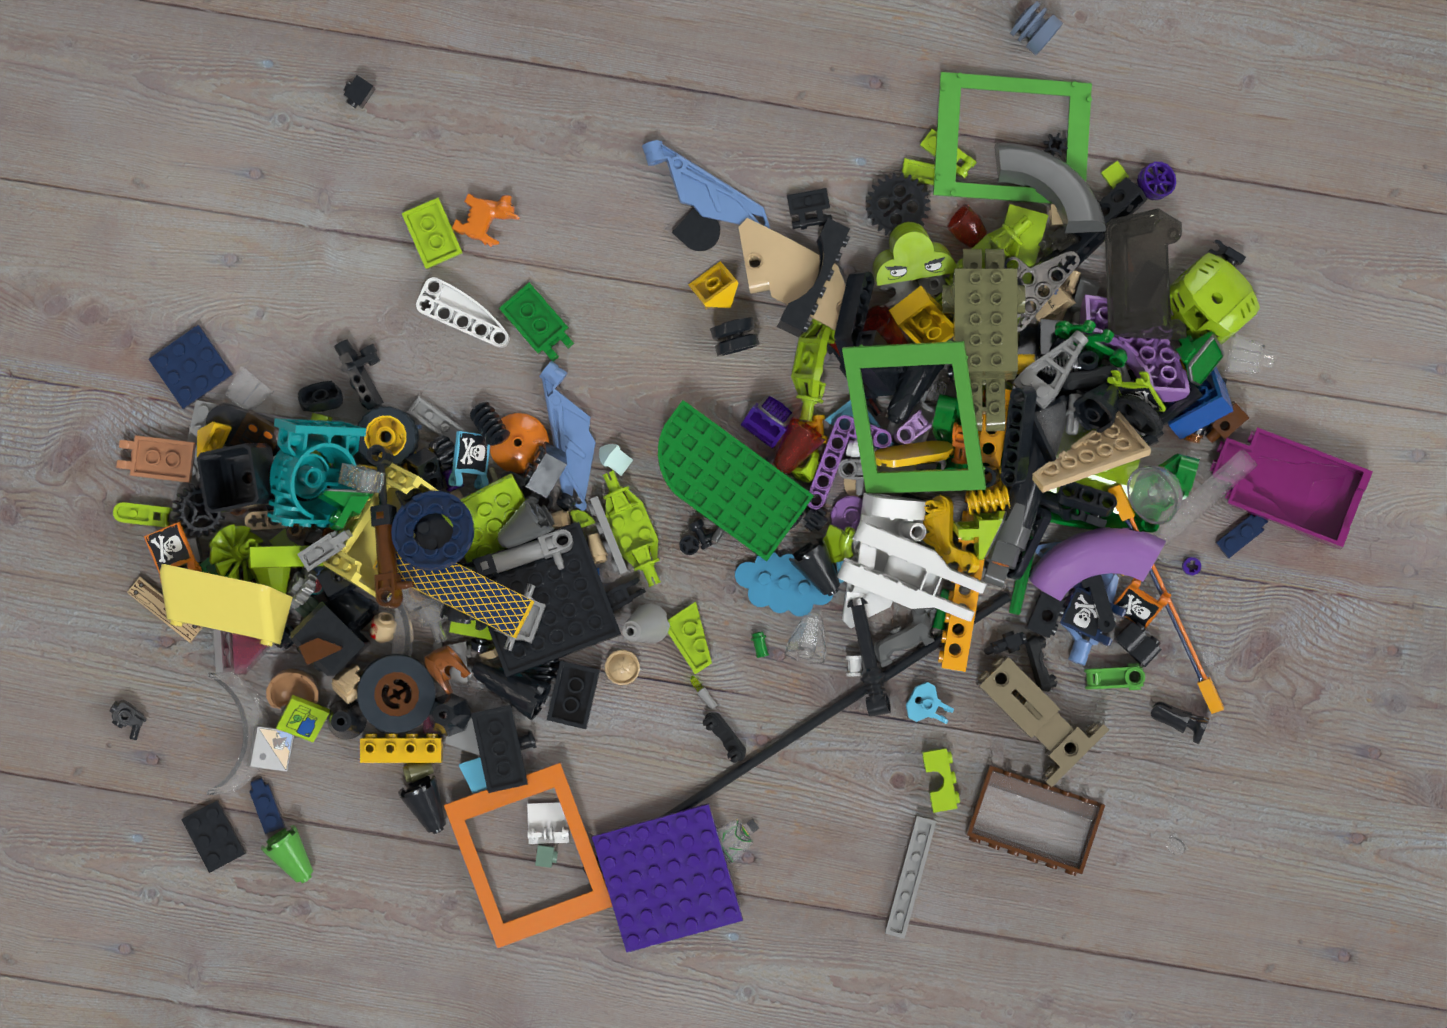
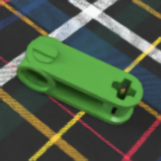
M1140 663L1127 664V667L1084 669L1087 679L1085 689L1129 688V690H1141V687L1144 686L1145 673ZM1132 671L1139 673V679L1136 682L1129 680V674Z

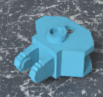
M929 682L915 686L906 703L908 718L915 722L930 717L947 724V718L935 712L938 706L953 713L954 708L942 703L938 699L936 687ZM916 697H921L920 703L915 702Z

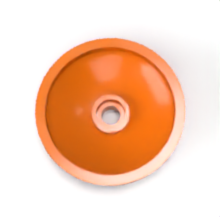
M514 413L501 419L506 429L510 432L509 438L499 445L490 446V454L495 463L502 469L522 474L526 465L529 462L532 463L535 459L534 453L539 445L542 446L545 441L549 443V437L545 427L539 420L528 414ZM516 439L522 441L521 446H515L514 442Z

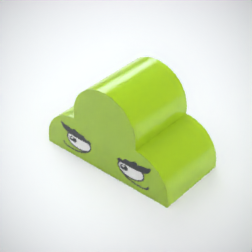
M913 222L902 223L892 231L889 237V249L881 252L875 258L872 266L873 277L877 286L954 273V269H957L949 250L940 243L931 242L926 230L921 225Z

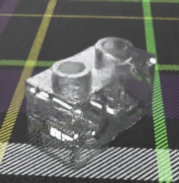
M342 463L338 483L361 491L381 493L385 473L361 465Z

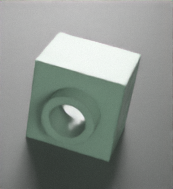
M538 844L535 866L551 868L553 863H557L558 851H554L555 846Z

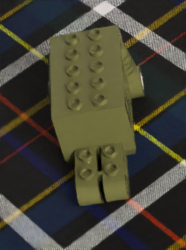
M963 249L962 269H954L952 285H942V313H954L953 342L964 341L978 431H982V414H986V431H1005V380H1015L1018 372L1017 313H1025V285H1018L1017 269H1004V249H985V269H982V249ZM982 385H985V407H982Z

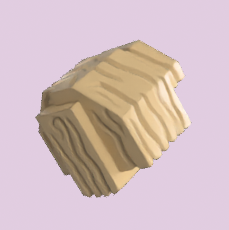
M355 664L344 668L332 678L333 690L347 704L357 699V686L360 681L357 671L360 668Z

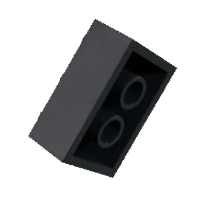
M561 660L547 721L587 729L601 669Z

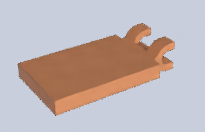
M135 436L134 441L120 440L119 448L132 450L131 460H117L116 468L130 470V476L191 483L196 443Z

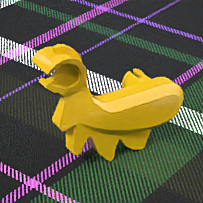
M940 495L933 498V500L926 501L925 505L929 506H924V508L930 514L925 515L923 525L929 533L922 540L934 547L938 555L943 557L942 559L946 564L957 562L962 571H967L966 567L970 564L968 573H976L980 566L976 555L969 551L960 550L953 544L954 506L952 500L948 496Z

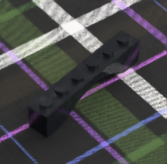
M830 218L827 219L816 241L820 260L816 281L806 294L788 303L779 320L778 328L798 338L802 332H807L811 323L808 321L810 314L814 316L819 306L816 304L818 297L822 299L827 289L824 287L826 280H831L834 274L832 267L834 263L838 264L842 256L840 249L841 247L845 248L850 239V236L847 235L850 228Z

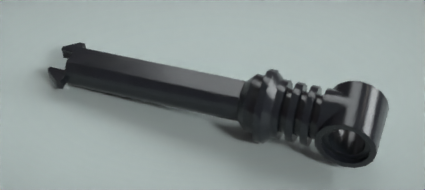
M861 597L862 605L854 606L853 600H850L847 607H851L864 668L860 680L864 685H867L865 687V690H868L866 695L869 694V697H866V707L869 716L873 717L891 713V705L887 693H883L886 690L882 688L884 683H881V681H883L885 673H882L881 669L877 666L865 604H868V602Z

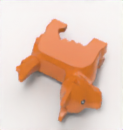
M468 193L464 201L471 207L468 214V222L462 224L456 219L452 229L461 235H467L473 240H480L484 245L488 244L492 247L500 243L487 234L493 219L519 220L520 217L515 214V208L511 203L512 197L509 195H503L500 200L493 201L475 198Z

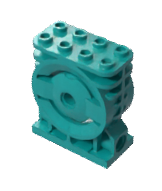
M275 418L274 426L279 428L277 445L280 447V450L274 458L270 471L271 493H273L275 499L269 500V505L274 506V511L268 512L267 517L271 518L272 522H278L283 526L289 527L294 526V523H299V526L311 527V524H317L319 527H328L331 523L328 519L337 508L318 498V495L327 486H330L329 489L357 490L358 469L353 455L358 452L360 436L366 437L367 428L343 421ZM316 450V451L320 452V453L324 456V458L321 457L320 455H317V454H314V453H311V452H313V451ZM328 463H333L334 467L328 466ZM296 496L310 500L299 501Z

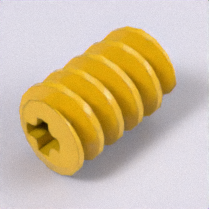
M1002 485L1001 491L997 486H994L993 492H991L989 487H986L985 493L982 490H978L976 495L973 490H970L969 496H967L969 515L972 516L973 509L976 510L977 514H980L981 508L986 513L989 512V507H992L994 512L997 511L998 506H1000L1002 511H1005L1007 504L1010 508L1006 485Z

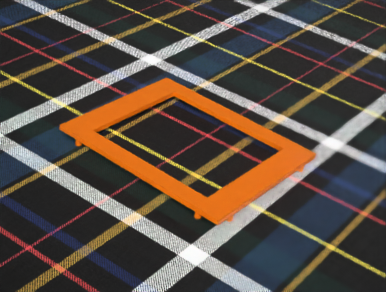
M561 763L527 774L528 785L488 793L486 789L444 805L497 948L612 907L606 883ZM555 788L593 891L503 923L465 820Z

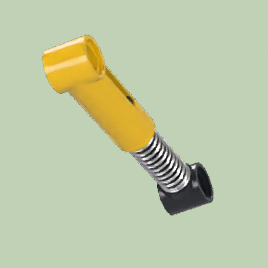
M1089 350L1081 352L1071 372L1088 371L1098 368V355ZM1018 354L1017 374L1020 375L1026 367L1038 360V356L1035 357V354ZM1060 357L1053 359L1060 367H1064L1069 360L1068 357L1066 359L1064 357L1062 359ZM1051 366L1042 369V372L1045 370L1046 373L1048 370L1049 372L1053 370V373L1055 372V369Z

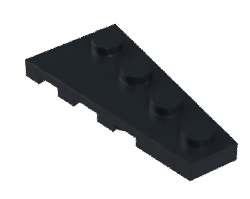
M414 488L407 494L399 490L395 493L401 506H405L412 500V497L422 492L418 488ZM433 513L422 517L417 522L414 533L422 548L435 550L443 547L445 543L450 541L453 527L441 514Z

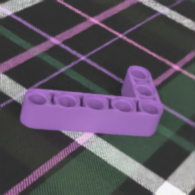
M842 415L835 422L809 490L811 494L820 495L822 502L820 505H815L810 501L808 506L812 509H819L826 503L850 437L857 439L854 418L850 415ZM843 418L848 419L851 423L848 430L840 427V421ZM870 423L873 445L879 448L889 446L893 440L891 432ZM880 433L887 434L889 440L886 444L879 443L878 435ZM836 437L843 440V446L840 449L833 446V440ZM829 456L834 457L836 460V465L832 468L828 467L825 462ZM821 475L828 477L829 484L827 486L819 484L818 479Z

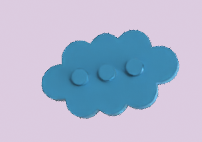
M773 552L767 562L757 556L755 563L745 562L737 567L735 571L736 582L740 586L749 589L748 598L750 602L757 607L769 605L776 613H784L789 610L793 615L805 616L811 612L814 604L825 605L833 597V595H823L791 564L789 558L794 559L792 554H785L779 557Z

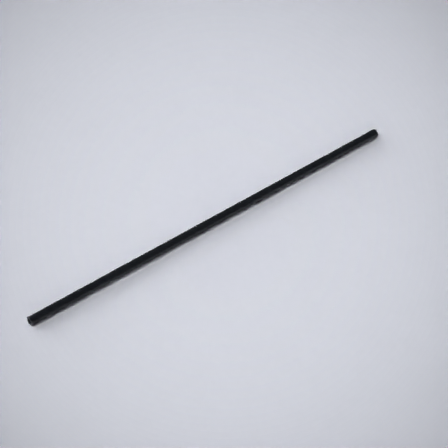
M1006 592L977 610L974 624L1010 602L1011 599ZM960 623L952 627V631L955 634H960L964 629ZM942 634L934 638L935 642L926 646L923 645L883 671L882 673H885V676L881 683L887 682L945 644L941 642ZM863 684L662 816L698 805L864 697L866 692H868L867 689L865 690L867 685ZM596 858V859H597V862H598V865H599V867L601 868L600 863H599V859Z

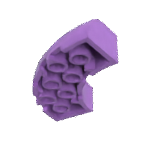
M1085 294L1080 311V325L1084 324L1085 320H1091L1096 324L1093 333L1081 332L1082 334H1102L1104 329L1112 331L1114 337L1110 343H1099L1114 351L1117 349L1126 351L1128 357L1126 364L1134 372L1136 378H1141L1139 372H1148L1150 383L1162 402L1179 401L1189 395V382L1186 371L1183 370L1180 363V356L1178 353H1175L1170 345L1171 342L1162 331L1159 332L1151 325L1152 322L1148 318L1127 309L1128 306L1124 304L1121 306L1110 302V299Z
M1105 527L1084 533L1080 532L1056 544L1043 555L1030 572L1029 579L1037 588L1059 601L1077 583L1095 575L1122 574L1143 582L1166 541L1155 535L1143 531L1129 530V528Z

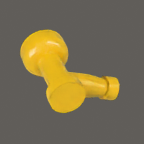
M825 415L813 416L812 422L799 421V429L816 428V436L812 439L813 445L827 444L829 441L828 437L824 435L823 420H825Z

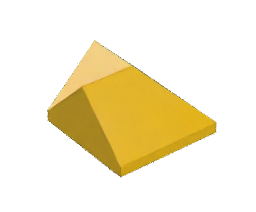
M720 261L688 285L707 310L710 307L731 308L738 281Z

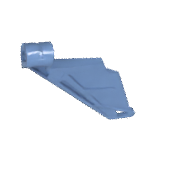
M655 140L642 145L648 166L667 162L680 203L693 206L702 217L741 225L746 218L759 223L753 215L763 217L764 226L770 229L765 210L760 204L662 144V141Z
M551 361L539 377L542 378L553 445L566 452L567 466L559 477L561 491L573 497V489H575L582 501L581 504L576 503L575 506L583 511L587 508L585 498L596 444L589 431L591 417L556 390L568 373Z

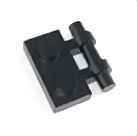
M827 188L787 195L790 216H799L798 221H792L793 229L801 228V230H804L809 226H824L828 218L832 219L831 214L823 216L822 211L830 209ZM816 211L817 217L805 219V213Z

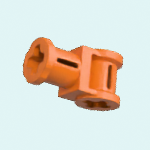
M955 422L952 433V446L955 447L951 462L967 464L962 425Z

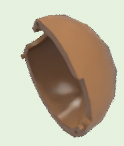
M293 668L284 669L272 677L266 689V698L270 706L281 709V707L287 706L292 695L316 704L318 701V686L307 672Z

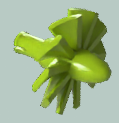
M233 524L219 530L209 543L211 548L209 561L211 565L215 564L219 576H225L230 567L234 565L228 578L240 580L239 566L241 565L244 581L254 579L246 563L249 558V547H262L261 545L258 546V544L262 543L263 540L256 534L249 532L251 528L235 526Z

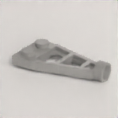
M1076 330L1069 339L1026 367L1012 382L1013 386L1016 388L1032 386L1037 393L1036 404L1045 409L1058 395L1082 347L1088 342L1087 337ZM1061 352H1065L1070 356L1064 367H1060L1053 361ZM1047 366H1051L1057 371V375L1051 384H1046L1037 377V373Z

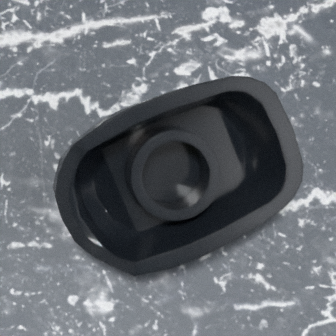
M323 381L301 388L298 392V401L302 411L324 412L339 408L343 404V394L333 381Z

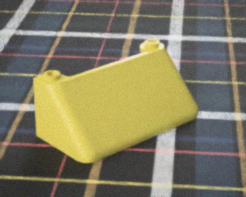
M393 463L385 468L387 504L396 506L397 512L401 508V503L395 493L399 490L405 494L414 488H418L422 493L438 491L419 476ZM377 474L366 490L374 491L373 497L368 499L360 515L355 517L349 516L343 529L338 533L340 534L344 530L349 529L353 536L344 541L346 547L342 548L343 550L323 562L325 567L375 598V575H378V571L373 569L377 560L375 528L371 527L370 507L379 505Z
M166 564L161 565L160 578L166 617L170 620L171 625L182 627V624L188 623L261 640L260 644L272 647L273 643L281 644L293 597L262 584Z

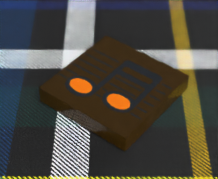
M249 410L230 444L235 446L244 443H267L271 446L273 452L277 445L279 428L257 413Z

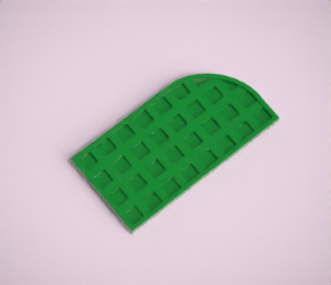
M684 400L676 408L661 431L657 452L658 464L662 477L671 492L767 562L814 495Z

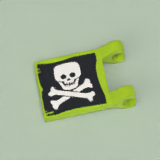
M1111 370L1113 377H1108L1107 381L1119 390L1120 396L1124 394L1134 395L1148 403L1155 411L1165 412L1166 407L1151 385L1148 372H1139L1141 378H1137L1136 382H1122L1120 371Z

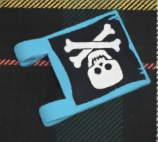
M457 431L453 469L448 480L450 486H462L463 478L461 473L478 475L474 482L476 489H482L489 485L487 470L490 445L485 442L481 434Z

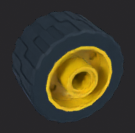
M382 406L370 410L357 425L367 428L366 437L360 436L359 453L367 460L368 449L373 445H381L392 451L394 456L392 463L401 466L406 463V458L413 455L419 446L420 435L418 434V427L414 423L415 421L407 413L394 407ZM390 432L391 440L386 443L384 441V435L385 433ZM382 452L379 454L378 460L382 458Z

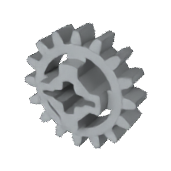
M303 567L288 582L286 594L293 597L291 608H299L300 604L303 605L307 602L310 595L314 593L315 585L317 584L315 583L317 580L316 575L318 574L315 570L307 571Z

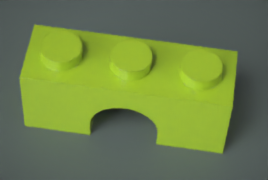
M946 747L922 751L925 772H938L943 778V783L939 789L929 791L932 812L958 809L957 804L960 803L958 791L954 792L953 784L957 782L955 772H951L950 764L953 763L951 751L947 752Z

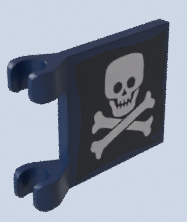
M1076 587L1060 624L1105 646H1110L1113 641L1112 638L1100 634L1101 632L1096 627L1098 618L1090 593ZM1110 603L1113 614L1119 617L1125 616L1126 609Z

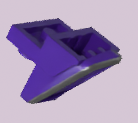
M766 395L759 404L756 402L741 423V426L773 449L789 428L787 424L792 419L793 413L783 403Z

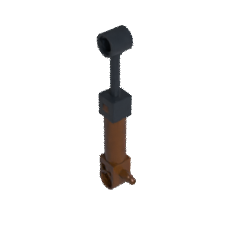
M373 445L367 451V460L377 467L379 505L370 507L371 527L375 528L378 570V575H375L376 601L381 606L395 609L403 601L402 589L414 587V582L401 581V575L398 574L396 549L392 541V523L397 513V507L387 504L385 468L392 464L394 456L390 449L381 445ZM382 452V458L378 460V456ZM391 593V600L388 602L387 596Z

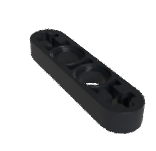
M1038 508L1031 532L1034 530L1033 539L1029 537L1023 557L1021 555L1022 551H1020L1015 569L1008 570V578L1019 580L1024 575L1051 521V512L1048 509Z

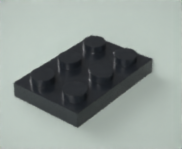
M219 800L181 819L209 873L246 854Z

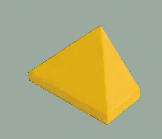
M211 422L197 430V457L201 452L223 448L231 431V426Z

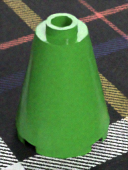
M291 825V830L287 831L284 828L266 841L268 845L266 847L262 845L261 850L296 883L300 881L305 883L311 879L313 869L295 825Z

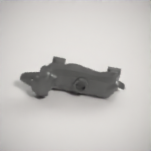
M935 607L911 609L913 619L909 625L903 628L900 625L890 630L891 634L874 643L876 661H879L882 668L892 663L889 655L895 651L913 648L920 641L925 646L935 642L934 638L929 635L931 622L927 615Z

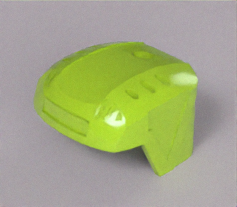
M1211 253L1202 256L1174 280L1160 300L1165 317L1177 332L1182 329L1186 336L1190 334L1195 341V339L1201 337V334L1208 333L1206 330H1209L1220 336L1217 339L1221 345L1249 322L1260 309L1256 294L1247 279L1231 263ZM1178 292L1185 306H1183L1180 302ZM1172 297L1174 298L1176 305L1179 308V311L1176 309ZM1212 297L1216 299L1217 304L1213 302ZM1167 301L1174 315L1170 313L1167 306Z

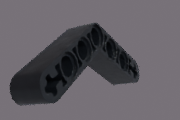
M869 271L850 273L847 278L834 334L835 343L844 368L842 348L855 347L858 333L864 330L874 287V277ZM863 382L865 399L878 398Z

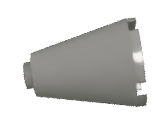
M655 604L639 606L623 626L622 632L624 637L634 642L658 643L665 638L669 631L670 624L667 620L666 612Z

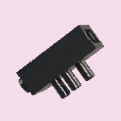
M877 330L859 332L855 347L859 345L876 346L889 344ZM905 366L861 368L863 382L876 397L894 395L899 374L905 372Z

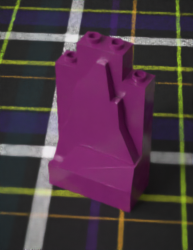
M1258 427L1256 432L1251 431L1247 441L1251 443L1250 446L1230 438H1226L1225 442H1220L1217 450L1220 456L1218 461L1213 460L1209 471L1213 472L1211 477L1234 485L1233 488L1229 487L1225 499H1228L1227 505L1295 530L1299 534L1341 550L1344 547L1351 529L1350 526L1373 471Z

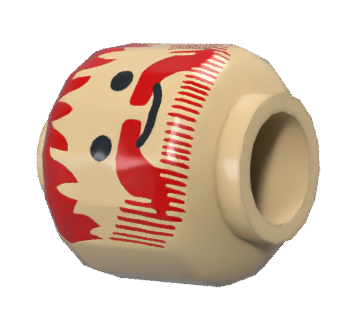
M381 612L373 616L369 629L370 636L379 643L393 640L396 634L397 620L392 614L387 612Z

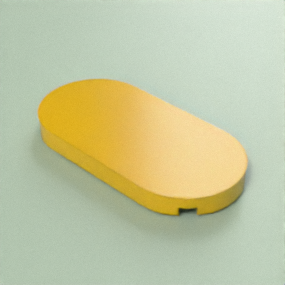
M935 440L890 446L878 449L874 453L876 465L882 466L883 463L886 464V467L893 468L946 460L949 458V455L952 456L954 454L951 443Z

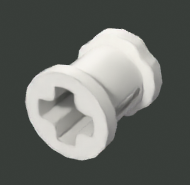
M861 655L846 656L848 660L846 676H862Z

